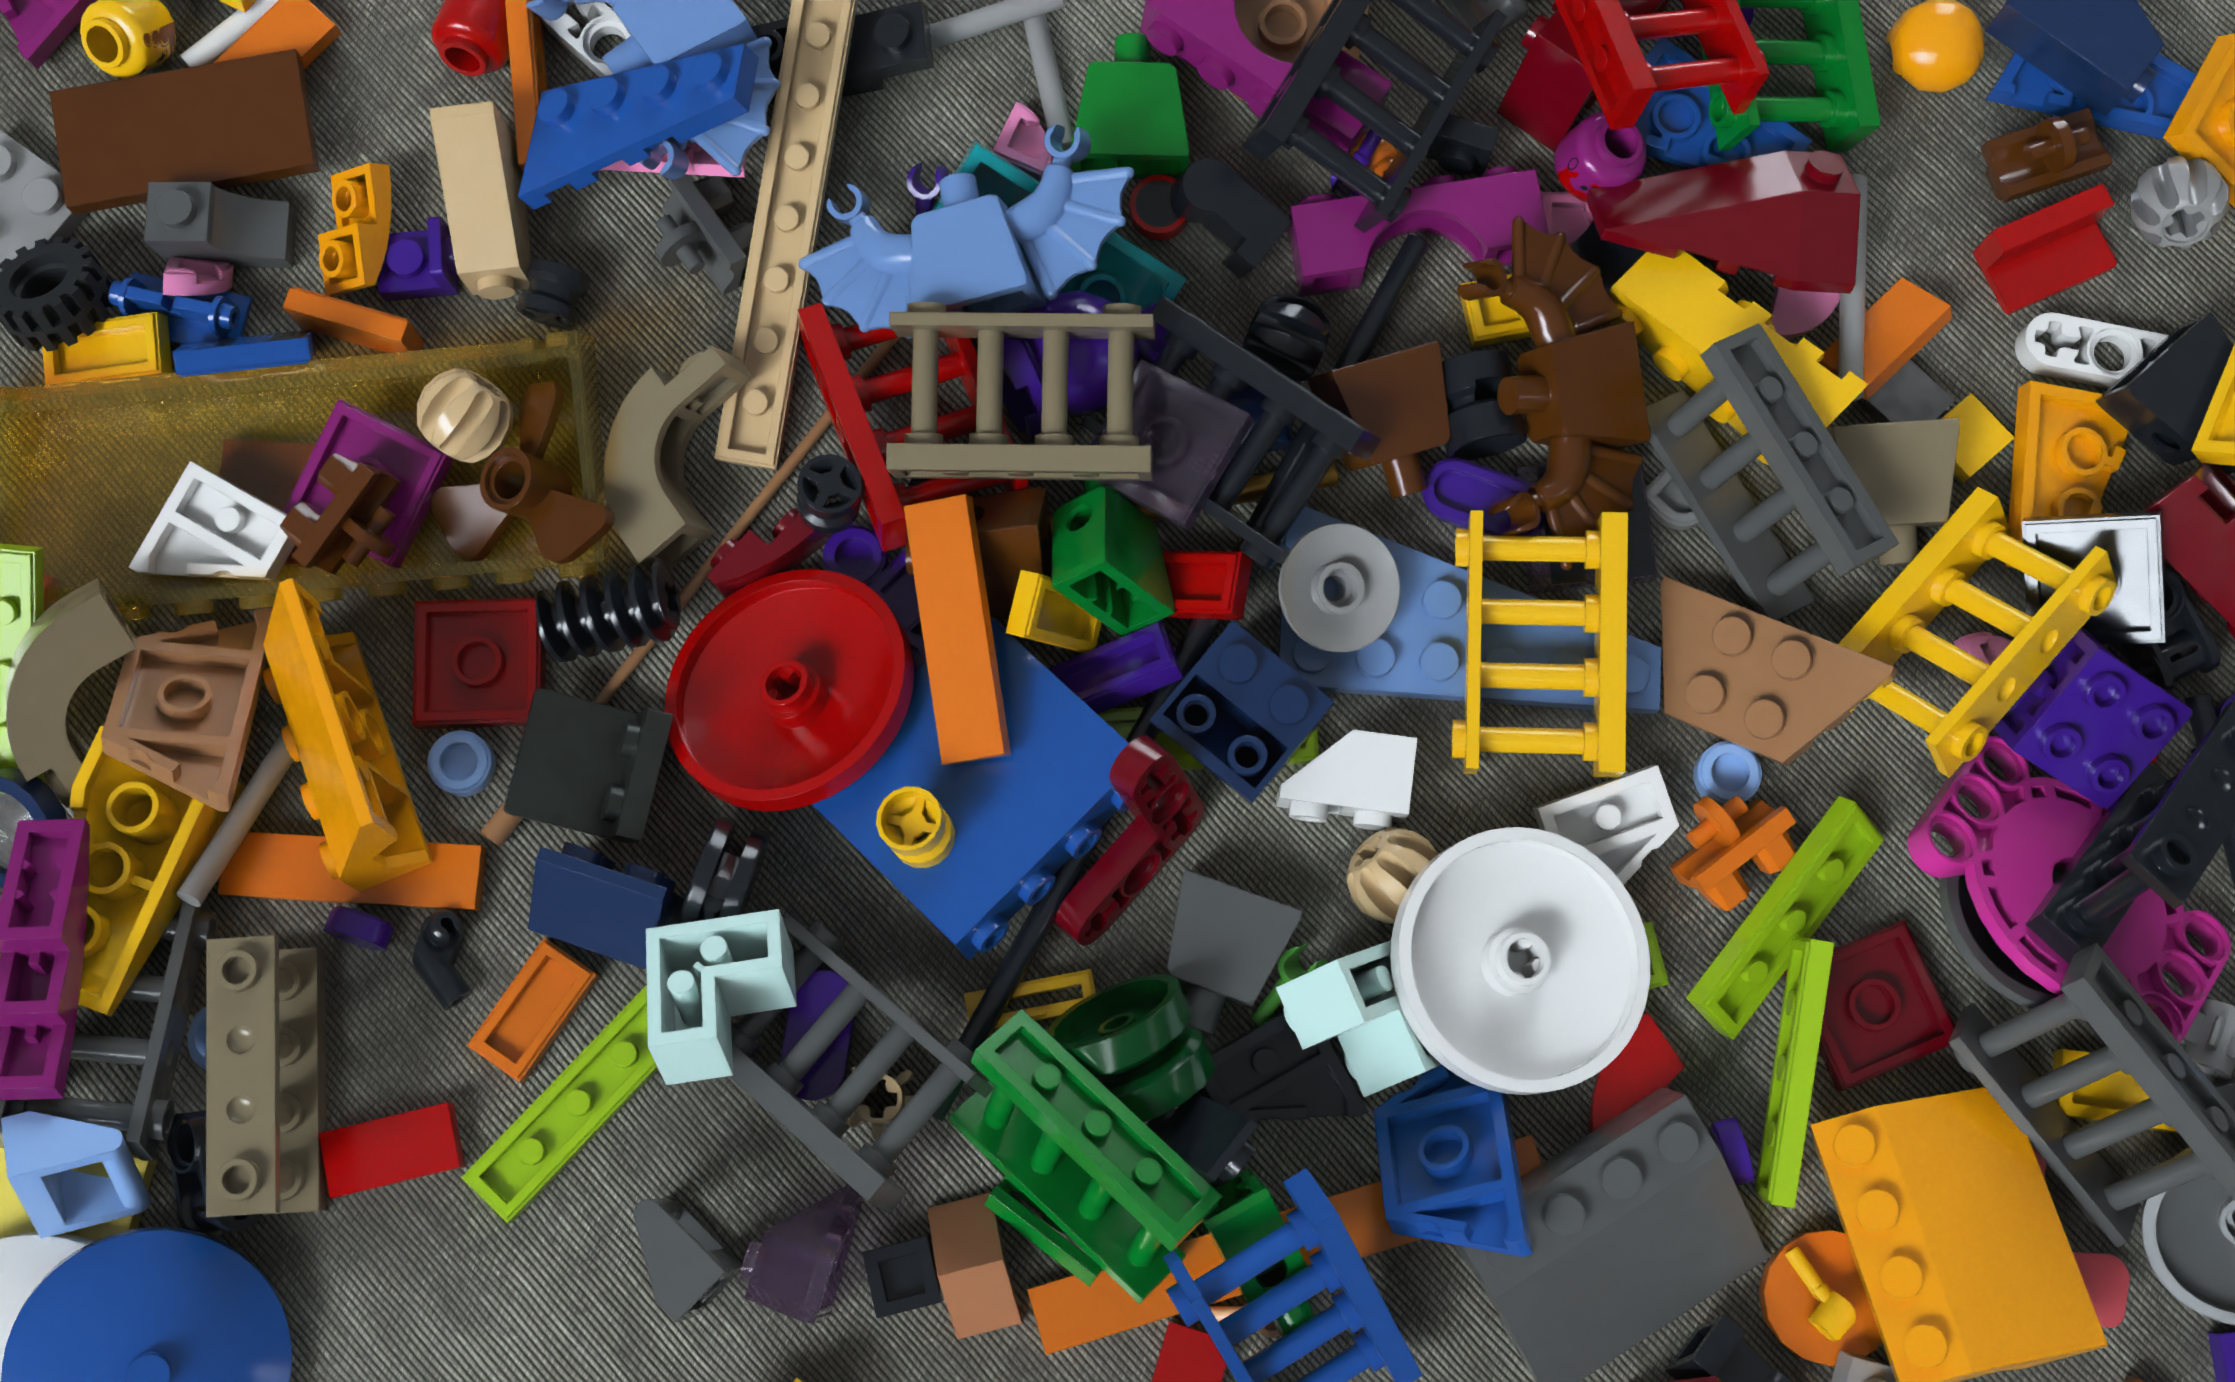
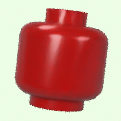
M505 0L443 1L432 24L431 36L442 61L448 67L467 76H479L499 71L509 59Z

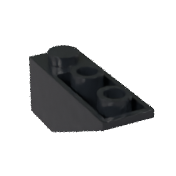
M1195 1093L1190 1099L1174 1109L1146 1123L1157 1136L1214 1189L1219 1184L1223 1185L1228 1179L1231 1181L1257 1149L1248 1139L1257 1129L1258 1124L1252 1119L1198 1093Z

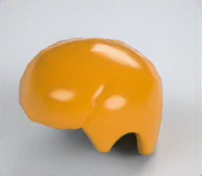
M1927 0L1911 7L1900 14L1887 32L1886 42L1891 46L1893 71L1898 75H1902L1903 79L1919 91L1944 93L1964 85L1979 70V66L1984 59L1985 39L1981 23L1968 6L1957 0Z

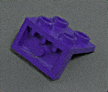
M2081 627L1993 729L2014 752L2103 809H2109L2192 716L2193 711L2184 702L2113 656L2096 638Z

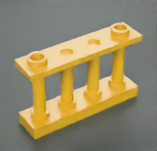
M1977 487L1838 643V645L1891 666L1903 654L1912 651L1972 685L1949 713L1893 681L1885 688L1881 685L1864 699L1870 698L1930 733L1925 742L1938 771L1948 778L1954 774L1963 762L1971 761L1981 752L1989 732L2091 616H2098L2108 607L2117 588L2106 550L2095 546L2076 569H2073L2008 536L2011 531L1999 497L1980 487ZM1996 558L2056 589V591L2039 611L2031 617L1969 584L1967 581L1986 560ZM1953 604L2011 635L2014 639L1996 660L1989 665L1926 630V627L1944 607Z
M1470 510L1468 529L1456 528L1455 567H1467L1465 712L1464 720H1452V758H1464L1463 774H1477L1479 770V752L1582 755V761H1593V777L1619 778L1626 770L1628 512H1601L1596 523V530H1586L1585 537L1483 535V510ZM1483 561L1584 562V569H1595V594H1585L1584 600L1482 599ZM1482 624L1583 626L1584 633H1595L1594 658H1584L1583 664L1481 662ZM1480 688L1582 690L1583 697H1594V722H1583L1582 729L1480 726Z

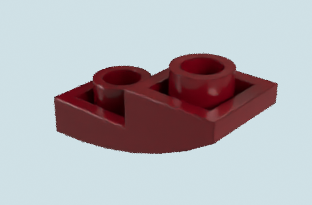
M794 508L785 514L775 526L772 532V537L775 539L769 546L751 530L740 540L735 537L728 540L713 556L710 563L713 569L706 577L715 590L724 598H727L754 581L792 570L820 549L834 533H823L813 530L803 522L798 514V508Z

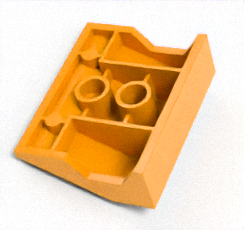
M293 578L280 582L278 585L263 643L270 665L269 668L263 670V678L273 701L277 705H283L288 725L281 728L282 737L292 759L295 762L301 761L307 783L300 786L301 796L310 816L314 820L320 819L327 840L319 845L323 863L333 879L339 878V880L360 892L433 862L357 635L354 632L325 635L319 617L323 614L319 601Z
M1985 1087L1878 1105L1810 1124L1812 1140L1896 1382H1960L1998 1371L2026 1369L2108 1346L2030 1140L2026 1134L2020 1131Z

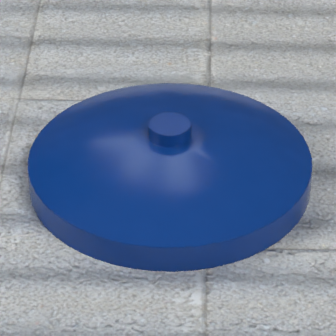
M173 1227L131 1229L111 1234L75 1251L55 1266L33 1289L23 1304L7 1340L2 1362L1 1382H289L292 1366L291 1336L286 1314L272 1284L263 1272L236 1248L207 1234L188 1229Z

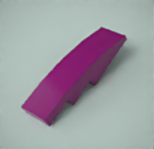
M86 819L18 820L0 900V1100L64 1098L75 1034L84 960L90 824Z

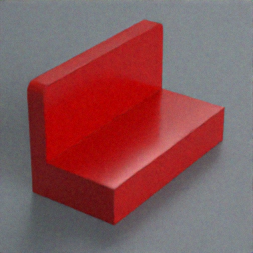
M2103 183L1992 230L1972 252L2005 314L2010 315L2103 275L2116 266L2117 261L2096 224L2114 205Z

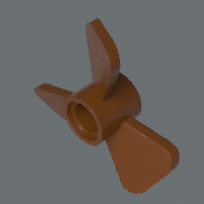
M547 381L532 384L526 389L520 404V450L509 447L495 452L483 467L480 484L442 487L433 493L431 497L432 513L449 545L457 555L472 561L483 560L515 517L530 522L542 556L559 564L569 563L579 558L612 528L615 521L613 511L598 503L572 496V484L567 471L560 465L543 459L563 404L564 392L560 385Z

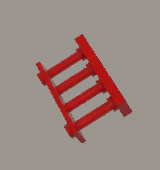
M1555 0L1609 128L1610 130L1634 127L1653 93L1719 84L1733 115L1745 113L1769 76L1770 71L1767 67L1765 55L1758 48L1737 0H1681L1685 10L1629 16L1622 9L1619 0ZM1697 34L1708 60L1651 66L1649 62L1645 61L1637 41Z
M822 302L798 309L801 343L846 459L852 462L861 474V497L883 552L906 545L907 526L904 506L970 494L1004 483L1007 492L1028 489V482L1032 481L1029 479L933 478L907 487L903 481L893 484L889 472L886 470L887 443H904V434L911 433V425L884 433L882 428L872 430L865 413L872 411L871 404L912 392V365L863 380L861 375L850 376L845 360L851 359L852 351L898 338L892 329L885 328L870 330L864 333L860 331L858 323L844 328L840 322L830 325ZM944 338L950 354L939 357L938 384L960 377L972 406L937 417V433L944 436L943 441L976 431L977 353L971 338ZM1002 416V434L1009 436L1008 444H1014Z

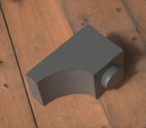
M149 182L144 242L166 263L169 258L174 256L230 262V265H234V268H293L297 209L290 201L265 200L242 196L217 188L212 182Z

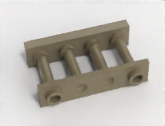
M912 302L907 304V312H889V325L897 337H913L911 433L904 434V443H887L886 470L894 478L1153 481L1151 446H1139V437L1133 435L1134 339H1155L1153 314H1141V306L1128 303L1106 304L1102 306V314L946 312V305L936 302ZM939 338H978L976 433L969 435V444H943L944 436L937 433ZM1004 338H1043L1041 434L1035 435L1034 445L1008 444L1009 436L1002 434ZM1069 339H1108L1107 435L1100 436V445H1074V436L1067 435Z
M277 935L206 939V1217L327 1211V1179L318 1133L326 1132L325 949L319 947L279 949V936Z

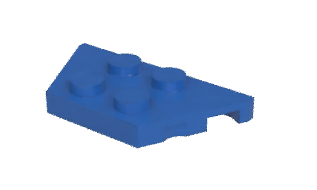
M1439 1065L1420 1076L1412 1088L1404 1092H1398L1373 1110L1385 1219L1394 1234L1519 1257L1533 1255L1507 1094L1474 1085L1457 1076L1449 1069L1447 1070L1443 1065Z

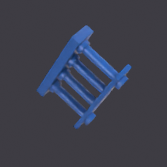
M1307 1168L1283 1182L1296 1206V1209L1286 1214L1289 1222L1193 1281L1175 1250L1163 1257L1177 1280L1176 1284L1166 1289L1187 1327L1199 1320L1202 1322L1237 1382H1264L1348 1328L1352 1334L1362 1329L1360 1333L1352 1337L1355 1344L1295 1382H1347L1368 1368H1371L1373 1373L1383 1367L1386 1368L1394 1382H1413L1423 1376L1338 1212ZM1304 1246L1308 1252L1318 1247L1319 1251L1309 1256L1310 1265L1221 1321H1217L1209 1308L1210 1304ZM1325 1288L1330 1293L1340 1288L1341 1292L1331 1297L1332 1306L1241 1362L1233 1346Z

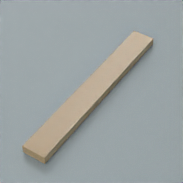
M792 0L778 79L781 86L776 91L732 350V355L740 358L753 378L723 403L714 459L719 462L778 471L801 340L798 309L804 308L807 305L811 274L807 270L800 269L798 263L801 258L816 252L858 0Z

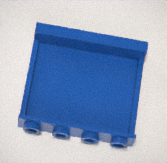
M992 617L990 618L1011 755L953 765H942L926 661L914 673L912 697L901 728L885 753L864 775L844 790L812 804L968 960L978 951L985 953L994 948L1008 932V921L1025 904L1032 906L1046 896L1056 881L1054 874L1071 857L1078 859L1087 854L1102 835L1100 828L1118 810L1120 812L1129 810L1109 779L1111 767L1115 759L1129 743L1010 634H1006V630ZM905 786L920 787L927 790L936 798L944 811L952 819L956 831L955 844L950 854L939 864L929 868H913L903 863L879 836L876 826L877 810L883 799L894 790ZM927 833L923 834L919 838H916V840L924 838L927 835Z

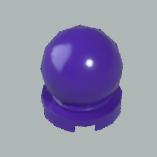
M1076 290L1060 293L1054 300L1045 298L1046 305L1030 309L1028 313L1102 314V306L1112 303L1106 298ZM1004 338L1003 373L1005 376H1003V403L1019 432L1025 431L1028 442L1032 443L1035 440V435L1041 434L1043 338ZM1069 339L1068 415L1079 417L1101 412L1107 407L1108 339ZM1134 339V373H1135L1136 362H1137V356H1138V347H1137V344H1136V340Z

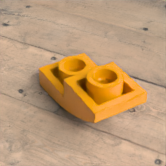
M367 163L330 176L332 206L335 211L337 229L318 235L320 249L319 265L323 273L326 296L336 297L376 284L387 251L391 223L390 167L387 164Z

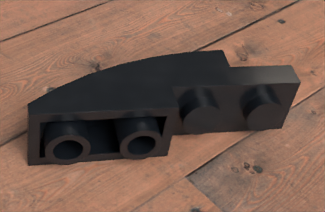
M921 1L855 15L842 97L883 90V78L934 68L928 10ZM789 18L751 26L758 39L766 36L772 41L769 65L776 79H779ZM776 93L769 104H774Z

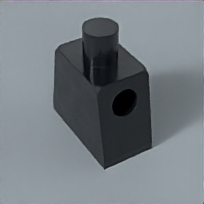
M2211 312L2177 327L2102 394L2096 402L2105 412L2164 462L2176 466L2196 459L2197 457L2191 449L2227 364L2233 345ZM2220 465L2228 475L2235 472V466Z

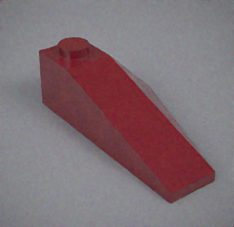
M1784 150L1632 180L1616 187L1591 188L1586 196L1587 204L1601 240L1672 259L1680 256L1683 251L1691 252L1716 261L1715 270L1736 275L1739 267L1743 266L1773 274V286L1792 291L1851 294L1856 283L1861 194L1841 154H1833L1824 150L1813 152Z

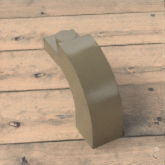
M713 345L687 358L681 365L680 373L676 377L651 367L640 377L622 402L608 436L604 460V487L607 504L614 513V525L623 542L638 564L652 568L654 561L664 560L669 569L672 570L714 534L687 492L683 469L688 443L698 426L751 380L753 376L740 358Z
M98 578L59 599L32 624L14 654L6 684L7 734L18 768L26 781L52 768L53 771L46 774V778L55 795L66 808L70 805L72 784L87 755L72 734L66 721L69 702L78 686L89 675L136 649L132 629Z

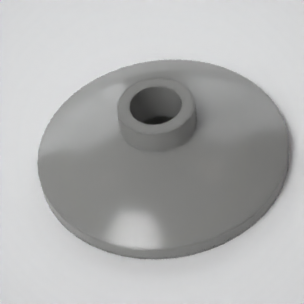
M1343 523L1317 527L1307 532L1294 543L1289 550L1290 554L1282 564L1278 583L1280 605L1293 631L1311 646L1328 652H1351L1362 649L1376 641L1390 626L1397 612L1400 599L1399 572L1392 554L1384 543L1364 528ZM1328 577L1333 578L1338 585L1337 596L1332 601L1325 597L1323 590L1324 582Z

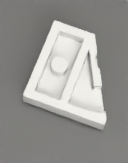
M190 461L129 568L147 575L275 580L295 544L280 528V524L287 516L286 513L204 466Z
M1650 765L1619 778H1613L1532 808L1540 830L1558 834L1583 846L1604 862L1623 885L1639 870L1642 860L1651 850L1659 848L1679 827L1658 765Z

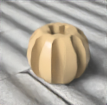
M453 368L438 374L424 387L417 402V426L422 435L446 455L458 461L477 463L491 457L506 444L513 429V407L508 397L486 378L471 370Z
M1388 827L1376 832L1359 846L1350 860L1346 880L1351 898L1363 913L1383 923L1394 924L1398 908L1407 889L1425 865L1438 855V852L1428 839L1411 830Z

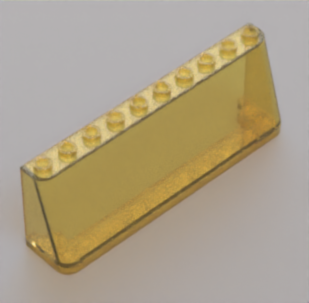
M575 330L546 333L544 341L528 337L512 342L310 360L309 363L187 377H180V374L176 375V373L17 388L1 386L0 543L44 547V612L59 599L98 578L126 621L152 618L151 605L174 603L175 616L216 612L214 599L234 597L239 599L240 610L272 607L279 583L293 578L319 602L343 600L342 587L367 585L368 597L407 593L406 581L431 579L432 591L471 587L470 575L494 572L496 585L535 581L533 569L558 566L559 579L598 575L597 562L609 561L608 533L576 560L559 564L542 556L530 522L515 517L490 553L481 561H472L457 555L452 550L432 513L431 506L400 568L391 567L367 555L359 567H355L345 561L336 575L316 566H313L311 569L304 567L291 556L297 549L296 545L275 580L147 575L129 568L190 461L204 466L283 512L338 399L347 401L429 442L417 426V402L424 387L434 377L453 368L467 369L481 375L497 386L510 400L513 407V429L506 444L501 449L512 447L520 450V404L526 389L532 384L547 381L560 385L564 392L563 404L543 459L560 465L567 471L571 479L572 496L606 506L594 336ZM489 458L477 463L462 462L454 459L440 488L480 484L483 467Z

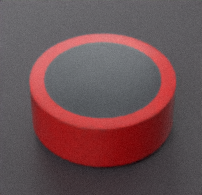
M1153 175L1143 179L1134 187L1129 200V216L1133 227L1142 236L1157 241L1168 240L1180 234L1186 227L1188 221L1178 215L1170 199L1171 187L1175 178L1166 175Z

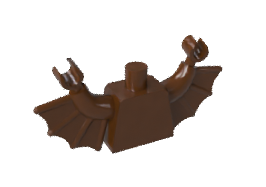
M1516 216L1512 221V276L1507 279L1506 270L1498 259L1489 258L1467 262L1462 266L1474 272L1477 283L1459 285L1457 291L1464 300L1468 301L1499 296L1500 302L1503 305L1516 311L1524 319L1536 349L1519 355L1517 361L1519 376L1504 377L1500 381L1497 390V400L1500 409L1506 415L1525 414L1529 439L1536 444L1549 445L1546 471L1542 478L1532 485L1527 493L1521 492L1492 503L1489 507V515L1504 510L1508 512L1511 526L1508 531L1500 534L1504 536H1514L1536 528L1540 521L1541 512L1546 514L1552 536L1585 537L1586 530H1596V523L1601 512H1627L1634 508L1633 479L1644 459L1641 454L1619 449L1651 440L1634 321L1624 322L1585 333L1618 320L1623 314L1622 310L1615 305L1605 291L1600 267L1581 259L1571 249L1564 232L1559 231L1556 234L1543 233L1525 222L1521 216ZM1560 562V566L1563 570L1569 571L1575 562Z

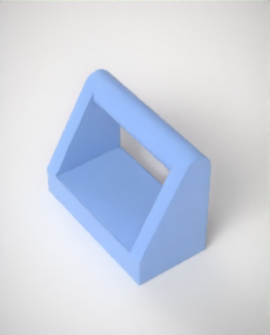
M33 1111L1 1118L7 1178L41 1239L144 1212L151 1204L150 1194L122 1133L118 1129ZM102 1162L110 1178L70 1169Z

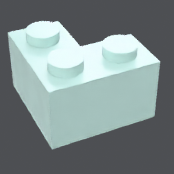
M775 909L646 928L648 1048L665 1084L672 1085L732 1076L731 1016L797 1007L794 949L780 910Z
M1391 940L1336 959L1276 987L1284 1006L1285 1019L1289 1027L1296 1033L1302 1050L1337 1036L1345 1053L1346 1067L1351 1076L1357 1081L1363 1097H1367L1442 1065L1418 1040L1401 1010L1391 973Z

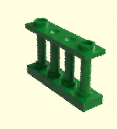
M1737 0L1740 9L1783 8L1800 10L1804 18L1807 40L1755 39L1758 48L1764 53L1767 65H1809L1813 71L1817 97L1755 96L1745 113L1733 115L1720 85L1708 86L1710 95L1709 119L1715 127L1719 151H1730L1761 125L1760 122H1819L1821 127H1823L1827 151H1849L1881 126L1859 0ZM1702 47L1703 59L1708 60Z
M1021 1009L976 1048L971 1059V1063L989 1079L987 1083L994 1089L986 1099L978 1092H975L950 1114L948 1121L1137 1303L1141 1304L1171 1273L1163 1257L1175 1250L1181 1261L1184 1260L1186 1255L1177 1246L1217 1207L1223 1196Z

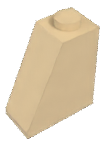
M493 101L430 108V120L457 275L472 295H479L482 298L493 300L512 297L515 295L516 290L528 289L531 282L527 275L531 262L527 204L518 197L523 172L518 165L517 142Z

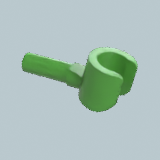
M1309 943L1288 949L1280 956L1278 961L1280 978L1276 981L1275 987L1251 1015V1019L1259 1025L1268 1020L1282 1004L1276 987L1306 974L1300 967L1299 957L1308 947ZM1324 958L1315 962L1307 970V973L1328 964V960Z

